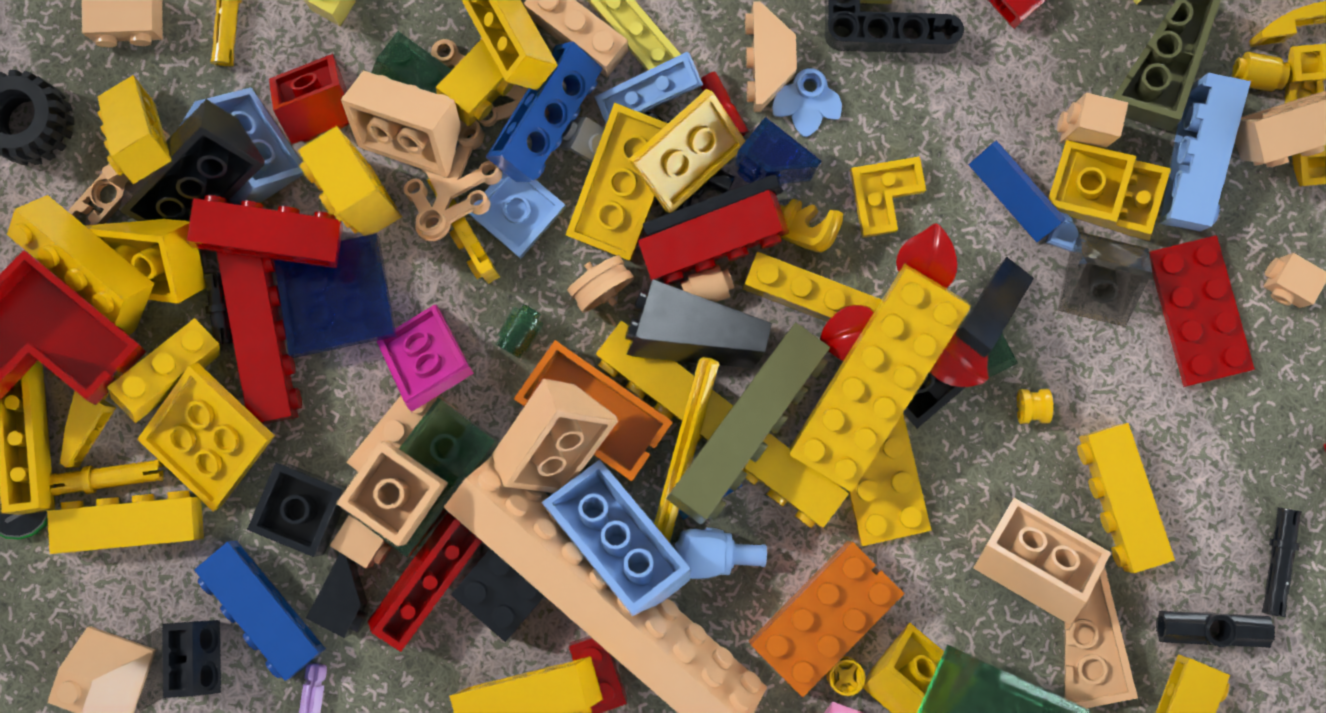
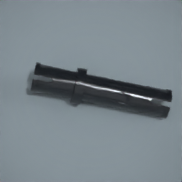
M1277 508L1273 539L1270 538L1269 541L1272 550L1262 613L1286 617L1295 551H1299L1300 543H1297L1302 511Z

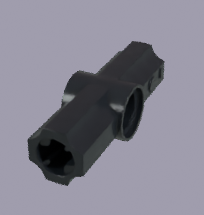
M1159 611V615L1156 618V632L1159 642L1271 648V644L1275 640V626L1270 616ZM1217 620L1220 630L1217 636L1212 638L1210 626Z

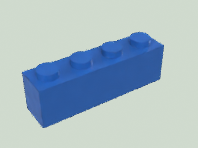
M237 540L226 542L194 569L200 577L197 580L200 587L207 594L215 595L222 604L220 610L230 622H237L245 632L243 638L252 649L260 650L267 659L265 664L268 670L275 677H282L284 681L289 680L326 650Z

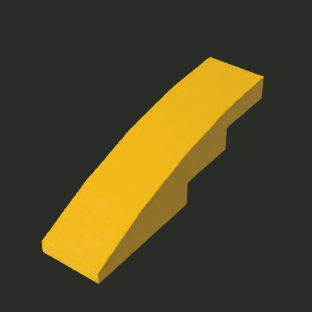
M121 329L124 333H126L128 336H130V334H129L128 332H126V331H124L123 329ZM117 372L113 377L118 379L121 373ZM76 391L74 392L65 425L60 464L64 467L79 468L117 408L105 401L109 392L96 406L84 399Z

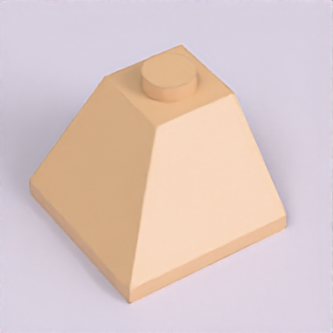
M89 626L59 667L47 703L74 713H134L156 649Z

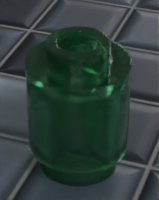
M525 304L520 309L513 306L497 334L499 339L495 345L520 359L523 352L528 353L544 325L539 321L541 314Z

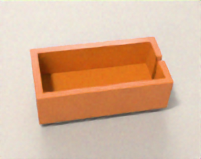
M554 340L514 397V400L525 407L543 379L576 385L617 417L618 422L594 455L632 482L651 456L646 452L648 446L656 449L673 424V421L556 340Z
M847 541L749 640L750 645L802 698L904 595L881 570L875 568L871 571L876 564L852 541Z

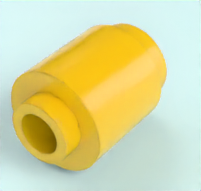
M1245 52L1242 58L1238 57L1232 69L1233 78L1251 81L1249 88L1273 92L1275 89L1282 90L1286 86L1290 75V64L1283 62L1281 57L1253 52Z

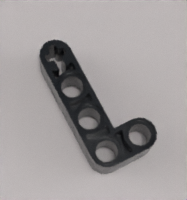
M837 0L825 1V40L832 49L838 51L944 54L949 53L955 48L964 33L962 21L952 14L860 11V0H850L849 3H840ZM843 26L848 29L850 35L848 37H839L835 34L833 28ZM870 27H878L883 31L884 37L874 38L870 35L868 29ZM903 29H914L918 34V38H907L903 33ZM941 29H946V34L951 36L950 39H945V34L940 32Z

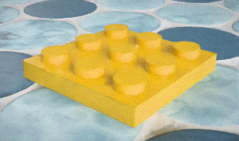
M197 362L188 366L137 440L214 512L222 507L275 435Z

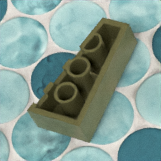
M1221 0L1175 1L1112 97V99L1128 102L1125 118L1170 132L1181 121Z

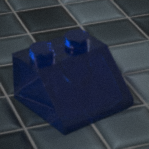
M765 117L738 150L735 165L739 168L737 170L738 175L748 183L776 174L780 183L786 184L811 181L822 161Z

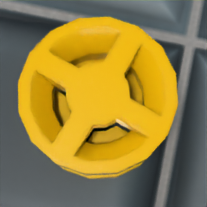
M1028 389L1018 390V422L1020 424H1029L1032 420H1038L1041 424L1051 423L1053 417V398L1050 389H1040L1038 392H1030Z

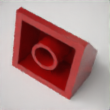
M333 54L269 78L273 111L291 145L300 141H311L320 133L333 129L336 126L341 129L349 124L341 102L342 97L348 90Z

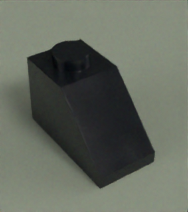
M342 553L338 555L306 619L343 638L351 635L353 631L358 633L368 617V613L364 612L368 602L355 561Z

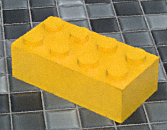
M337 126L298 149L304 162L299 164L303 173L311 183H315L317 188L324 192L319 195L323 205L331 215H335L339 222L342 221L347 228L350 227L354 234L360 232L366 238H369L403 217L367 159Z

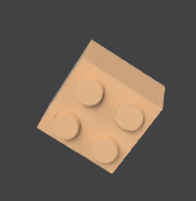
M379 441L336 504L396 546L407 544L448 483L390 442Z

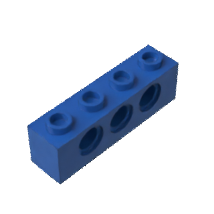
M575 42L555 45L551 54L558 66L538 91L528 88L485 156L515 182H533L541 176L545 170V161L548 156L562 143V134L566 127L579 115L581 110L579 106L582 101L597 86V77L603 68ZM563 80L565 81L567 86L566 93L564 92L562 86ZM546 108H547L548 111H549V120H548V121H547V119H546V117H545V109H546ZM528 136L532 140L531 149H529L527 146Z

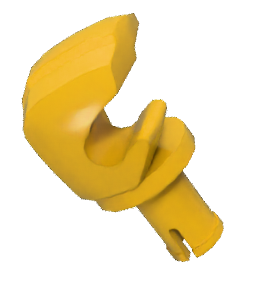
M792 199L786 206L780 204L789 230V234L781 236L782 239L819 253L829 249L835 242L843 222L842 212L829 210L827 217L812 228L809 226L810 220L819 212L815 205L811 204L802 209V202L797 199Z

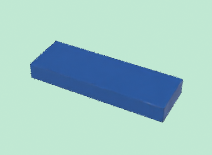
M997 140L968 164L1036 243L1066 219Z

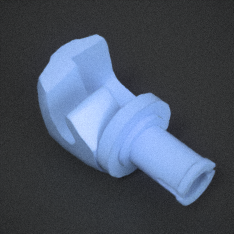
M706 527V530H684L680 533L679 539L674 546V549L691 568L690 579H710L719 575H730L731 568L733 569L734 565L765 567L767 562L766 544H735L731 533H724L723 530Z

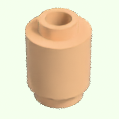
M719 264L715 268L688 275L687 280L680 282L683 291L713 302L730 298L729 290L734 289L728 269L721 271Z

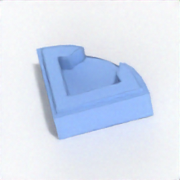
M1060 212L1066 219L1049 233L1046 243L1080 254L1082 238L1078 234L1072 218Z

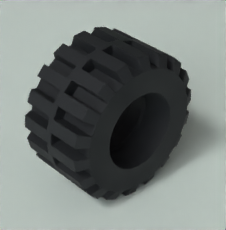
M9 70L8 75L0 72V156L27 166L28 162L34 165L43 164L41 157L49 161L54 159L56 156L52 151L58 149L62 152L66 148V145L61 143L63 138L71 139L73 132L67 129V125H74V117L67 114V112L73 110L71 104L64 100L66 98L65 95L31 72L24 71L21 73L18 70ZM32 101L35 112L31 124L24 131L11 134L9 120L12 112L19 105Z

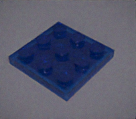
M377 233L342 240L337 268L274 259L288 352L292 358L397 337L380 237Z

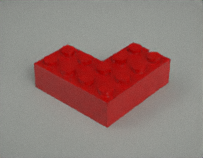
M25 250L0 273V400L39 361L84 399L96 406L109 392L107 386L116 380L113 376L117 372L123 375L146 353L137 342Z

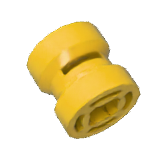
M843 656L826 673L828 683L840 695H855L861 691L865 684L863 668L849 656Z

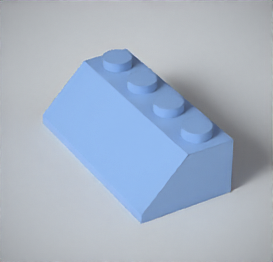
M600 459L542 502L544 507L632 616L662 603L690 581L691 568Z

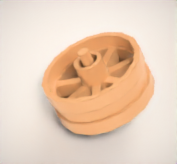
M617 255L594 267L590 262L585 264L584 266L587 271L571 284L567 290L571 297L577 301V306L581 312L585 313L602 303L609 302L611 306L617 304L614 297L634 280V276L630 270L626 269L620 255Z

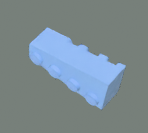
M1207 73L1192 85L1181 121L1177 125L1170 163L1171 171L1166 185L1160 224L1201 232L1212 227L1217 221L1220 211L1218 202L1251 81Z

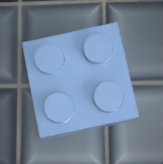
M502 171L501 180L494 185H490L485 191L490 200L489 210L481 215H476L472 212L468 215L521 259L563 212L566 205L537 180L533 182H515ZM483 200L476 201L474 205H479Z

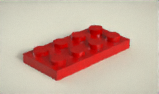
M1217 235L1147 252L1183 387L1255 370Z

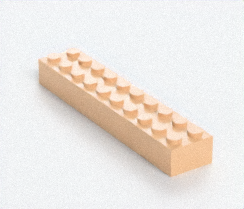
M493 456L466 477L445 504L444 508L677 713L755 712L767 686L761 682L754 672L747 670L733 657L728 649L716 643L699 624L692 622L669 599L632 616L544 507L542 502L549 496L542 491L504 487Z

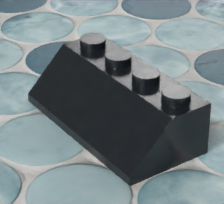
M206 99L166 140L171 162L135 184L130 180L126 182L119 211L137 221L157 219L190 221L193 198L204 200L205 195L223 197L228 201L264 166L265 160L239 120Z

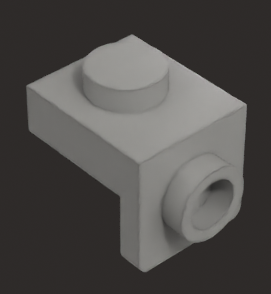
M577 117L568 124L563 132V141L559 148L564 151H572L592 163L605 128L587 117Z

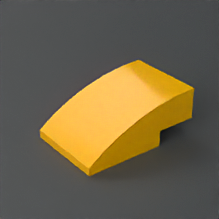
M1066 140L1048 199L1059 212L1065 213L1070 217L1150 241L1171 168L1137 161L1135 155Z

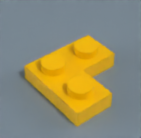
M920 156L850 169L862 238L898 231L893 198L921 194L926 191Z

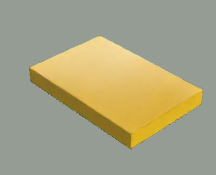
M706 89L628 160L665 211L672 213L748 144L713 91Z

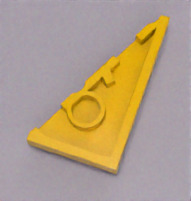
M428 179L427 182L430 185L435 196L437 197L438 194L434 189L430 179ZM452 199L449 208L457 204L454 199ZM462 217L451 223L454 229L449 234L459 250L464 247L471 258L467 261V264L476 279L478 280L483 277L488 284L500 277L466 218Z

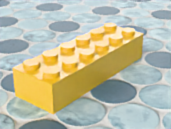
M904 264L790 446L789 455L852 493L971 308L969 302L907 264Z

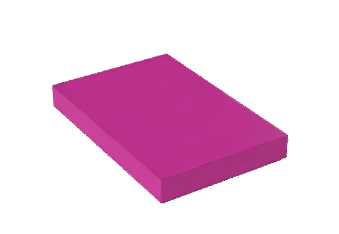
M436 304L376 340L403 401L411 412L474 374L445 317Z

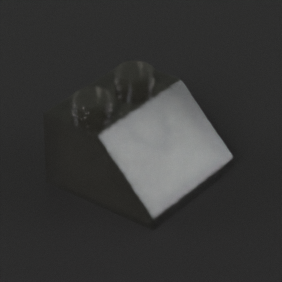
M1080 232L1069 255L1057 311L1126 327L1152 275L1149 248Z

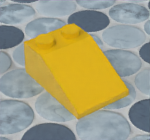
M157 219L85 225L155 283L148 300L179 304L206 288L199 250L192 248L187 242L190 221Z

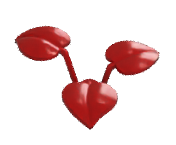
M938 223L932 224L905 242L899 250L896 259L898 272H900L904 264H907L945 288L952 284L957 274L958 262L954 245L946 231ZM850 305L835 313L824 326L820 336V340L830 347L828 352L844 361L873 315V310L864 305ZM958 327L933 365L930 373L939 381L952 386L971 387L983 384L988 380V355L985 358L959 339L955 335L959 329Z

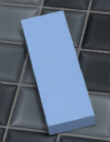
M685 52L594 97L604 121L607 123L614 103L646 113L702 86L703 83L690 53Z

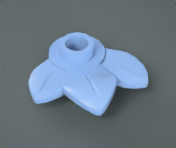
M807 68L795 76L792 84L784 86L776 94L772 112L776 117L792 115V121L797 131L803 137H809L818 129L823 117L832 120L840 118L842 103L839 95L828 88L827 79L824 74L817 69ZM806 81H813L816 84V90L808 92L804 89L803 84Z

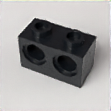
M220 620L162 624L163 698L194 697L221 693Z

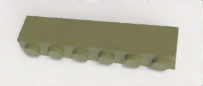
M795 322L666 499L699 524L704 523L708 517L714 521L727 504L722 500L729 488L735 492L746 478L747 473L743 471V468L751 459L756 463L768 447L763 442L770 431L777 434L788 419L784 411L789 404L792 403L797 406L808 391L804 383L809 376L812 375L817 378L827 365L828 360L824 356L830 347Z

